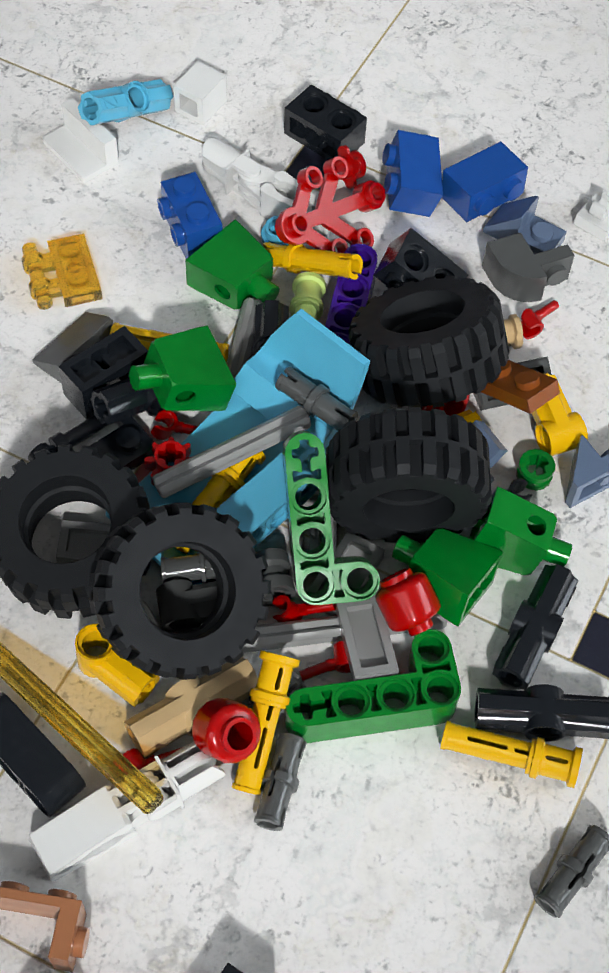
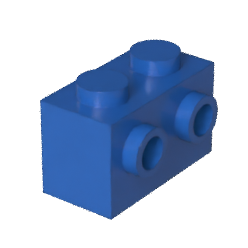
M398 130L391 144H386L382 156V163L387 166L384 189L385 194H388L389 210L430 217L443 196L439 138Z
M500 141L444 169L442 198L467 223L480 215L488 214L492 209L508 201L517 199L523 194L528 166Z
M196 172L161 181L162 197L157 199L158 209L162 219L167 220L170 226L175 246H180L187 259L223 230L222 222Z

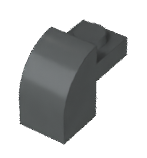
M517 233L487 242L482 268L492 285L504 296L520 302H537L542 300L545 286L558 285L568 279L575 255L568 244L534 254L523 235Z

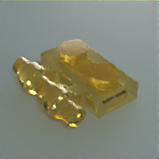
M84 233L47 241L49 253L45 254L38 252L37 246L34 243H26L22 246L23 257L21 262L23 270L29 274L31 281L28 288L31 297L36 300L39 309H49L53 305L52 298L60 296L63 298L65 308L102 299L101 287ZM55 271L57 278L48 279L44 273Z

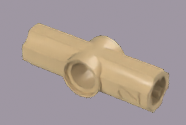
M242 656L234 664L225 663L222 665V671L213 675H204L201 678L196 676V679L180 680L167 691L163 700L124 721L131 741L146 758L186 734L192 736V723L198 709L206 702L215 698H229L239 703L249 698L250 689L256 687L258 677L248 659Z

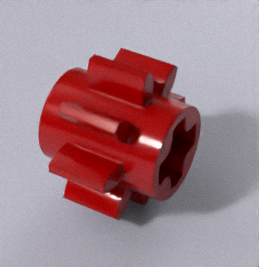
M170 436L168 441H164L161 444L152 443L154 457H146L144 462L145 469L152 471L150 476L153 486V476L172 467L168 466V462H174V465L191 458L189 457L191 454V444L189 442L182 445L174 441L173 436Z

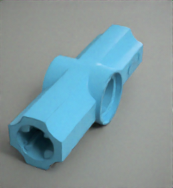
M161 79L146 82L132 81L123 86L89 91L82 94L78 110L81 119L86 120L91 126L112 121L120 123L132 117L170 109L173 93L170 85H166Z

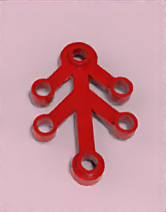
M336 156L325 161L323 165L324 177L316 166L304 168L297 175L298 187L292 207L284 209L276 219V234L286 244L298 246L307 243L315 249L336 252V247L338 253L346 251L348 248L346 242L350 246L362 244L360 236L363 244L372 247L374 236L368 228L363 227L356 230L338 217L356 209L367 213L380 208L386 198L384 187L378 182L369 180L356 185L351 196L333 202L338 180L348 175L349 168L346 160ZM321 186L315 209L307 213L311 191ZM322 225L340 238L328 240L312 227Z

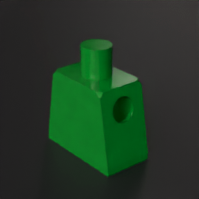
M236 220L232 221L185 260L187 285L234 310L242 308L243 301L246 298L254 297L263 303L265 300H275L279 294L280 288L271 282L273 279V258L271 254Z
M208 325L155 339L150 344L144 364L131 366L129 372L132 388L135 391L153 389L161 408L166 411H224L237 385Z
M498 486L492 494V501L488 511L472 527L469 539L503 552L498 568L525 576L531 575L542 560L564 567L572 551L571 543L553 537L557 522L555 514Z
M443 528L436 529L424 544L402 535L392 552V558L408 565L412 572L426 574L441 604L438 614L458 627L492 585L503 552L496 548Z

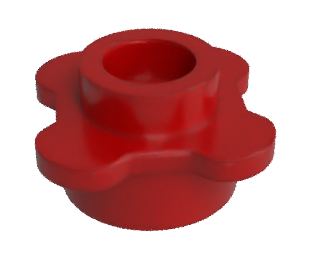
M346 145L338 148L337 152L338 156L346 160L349 171L348 175L340 180L345 182V186L348 189H353L357 185L356 180L362 178L366 173V162L360 152L356 150L350 151Z

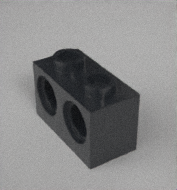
M313 85L306 88L285 107L284 134L327 160L338 156L337 150L340 146L346 145L350 151H357L365 143L367 117Z
M410 228L389 244L373 276L389 289L401 287L403 283L413 280L414 282L423 281L424 278L428 277L442 279L445 276H456L462 280L465 277L467 278L469 274Z
M123 326L58 366L64 395L86 420L94 416L93 405L90 401L92 392L127 379L131 366L143 364L148 350Z

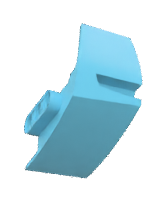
M300 309L287 319L269 337L262 348L240 369L234 378L237 385L226 410L213 411L181 444L184 445L188 442L191 444V454L189 457H193L296 406H301L275 388L281 373L288 377L284 372L288 367H293L298 373L317 386L323 384L330 389L331 396L353 410L364 383L370 360L303 309ZM316 415L313 417L309 416L311 426L305 431L314 434L321 440L326 456V448L329 446V442L337 430ZM285 440L263 450L266 456L265 461L261 465L256 464L244 480L245 485L235 493H232L217 508V513L221 515L229 514L240 522L238 528L242 532L250 531L257 541L253 548L288 518L283 463V444ZM300 440L299 448L292 449V455L298 456L302 464V472L293 471V478L302 474L318 475L317 470L311 472L308 469L307 457L309 454L315 453V448L307 445L306 440ZM168 462V466H174V462ZM152 471L139 482V486H143L150 508L173 503L192 504L212 477L210 476L167 498H162L155 485L151 484L150 475ZM305 484L299 487L295 495L297 504L302 506L315 494L318 487L313 484ZM106 511V517L110 520V516ZM174 547L158 553L152 559L161 566V557L171 558L198 555L199 552L190 549L185 554ZM202 580L191 581L193 585L202 584Z

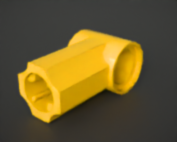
M549 373L545 374L547 376L557 379L555 375H549ZM560 385V394L532 412L536 422L535 436L540 450L549 453L551 456L576 449L581 435L588 440L584 420L579 413L571 412Z
M98 624L86 625L78 632L75 639L76 658L79 669L89 677L98 678L133 707L143 703L152 693L160 676L133 666L126 659L120 658L111 649L112 645L109 641L102 638L96 627ZM93 646H101L106 649V652L99 656H91L86 653Z

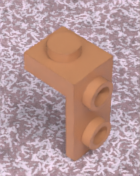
M2 881L0 885L1 910L57 919L48 958L54 969L73 972L76 957L84 958L90 934V929L84 927L87 914L82 900H76L77 895L66 890L50 889L48 895L29 892L30 888L18 882Z

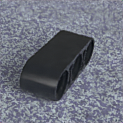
M1 692L0 766L32 802L50 818L86 787V783L73 765L5 693Z

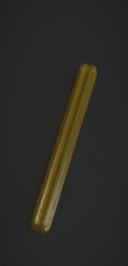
M0 642V678L144 814L153 813L163 803L164 797L161 790Z

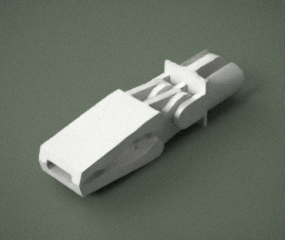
M210 138L205 141L202 148L203 172L224 184L226 195L231 191L240 194L259 210L260 215L267 220L271 217L279 216L284 209L292 207L298 187V182L295 178L285 171L272 170L250 159V149L248 148L243 153H240L219 139ZM312 192L307 213L315 209L318 199ZM322 225L312 227L326 238L330 234V231Z
M194 741L161 761L156 755L154 756V762L132 774L127 782L114 789L111 785L100 788L30 833L29 841L37 852L48 878L52 881L62 878L136 836L135 828L148 820L155 821L178 807H181V809L185 808L183 801L225 777L226 774L222 767L215 765L217 759L200 751ZM159 773L163 776L161 780L156 776ZM169 790L173 793L171 797L166 793Z

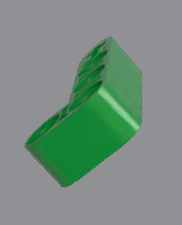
M308 431L294 432L287 437L283 444V463L293 578L298 595L310 605L348 603L370 599L380 587L379 573L370 561L361 556L334 558L326 456L323 443L317 436ZM300 440H306L307 445L315 448V453L308 455L307 463L308 469L311 472L318 469L317 476L302 474L293 478V471L302 472L300 458L292 455V449L299 448ZM305 484H313L318 487L319 491L317 501L308 507L297 504L295 495L298 488ZM309 528H317L323 535L321 544L312 550L301 547L299 538L302 532ZM356 568H365L369 572L368 582L360 588L348 586L347 577L349 573ZM320 572L326 576V584L323 589L318 592H309L303 588V581L310 573Z
M428 629L416 635L410 649L408 658L409 673L306 687L294 691L289 696V705H286L285 728L287 733L298 735L307 743L439 725L449 721L456 711L461 695V683L449 638L443 632L436 629ZM431 652L439 659L428 661L420 656V653ZM440 692L448 698V701H434L428 694ZM389 698H397L405 706L399 709L391 708L384 701ZM346 704H353L361 712L355 715H348L343 713L340 707ZM327 708H330L329 718L326 717ZM301 712H307L310 719H304Z

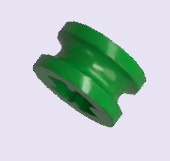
M528 450L522 454L519 460L516 477L517 479H525L528 482L525 488L535 491L542 490L549 486L552 481L556 466L555 461L549 453L543 450ZM529 465H536L535 469L541 467L543 473L536 475V470L533 473L529 472Z

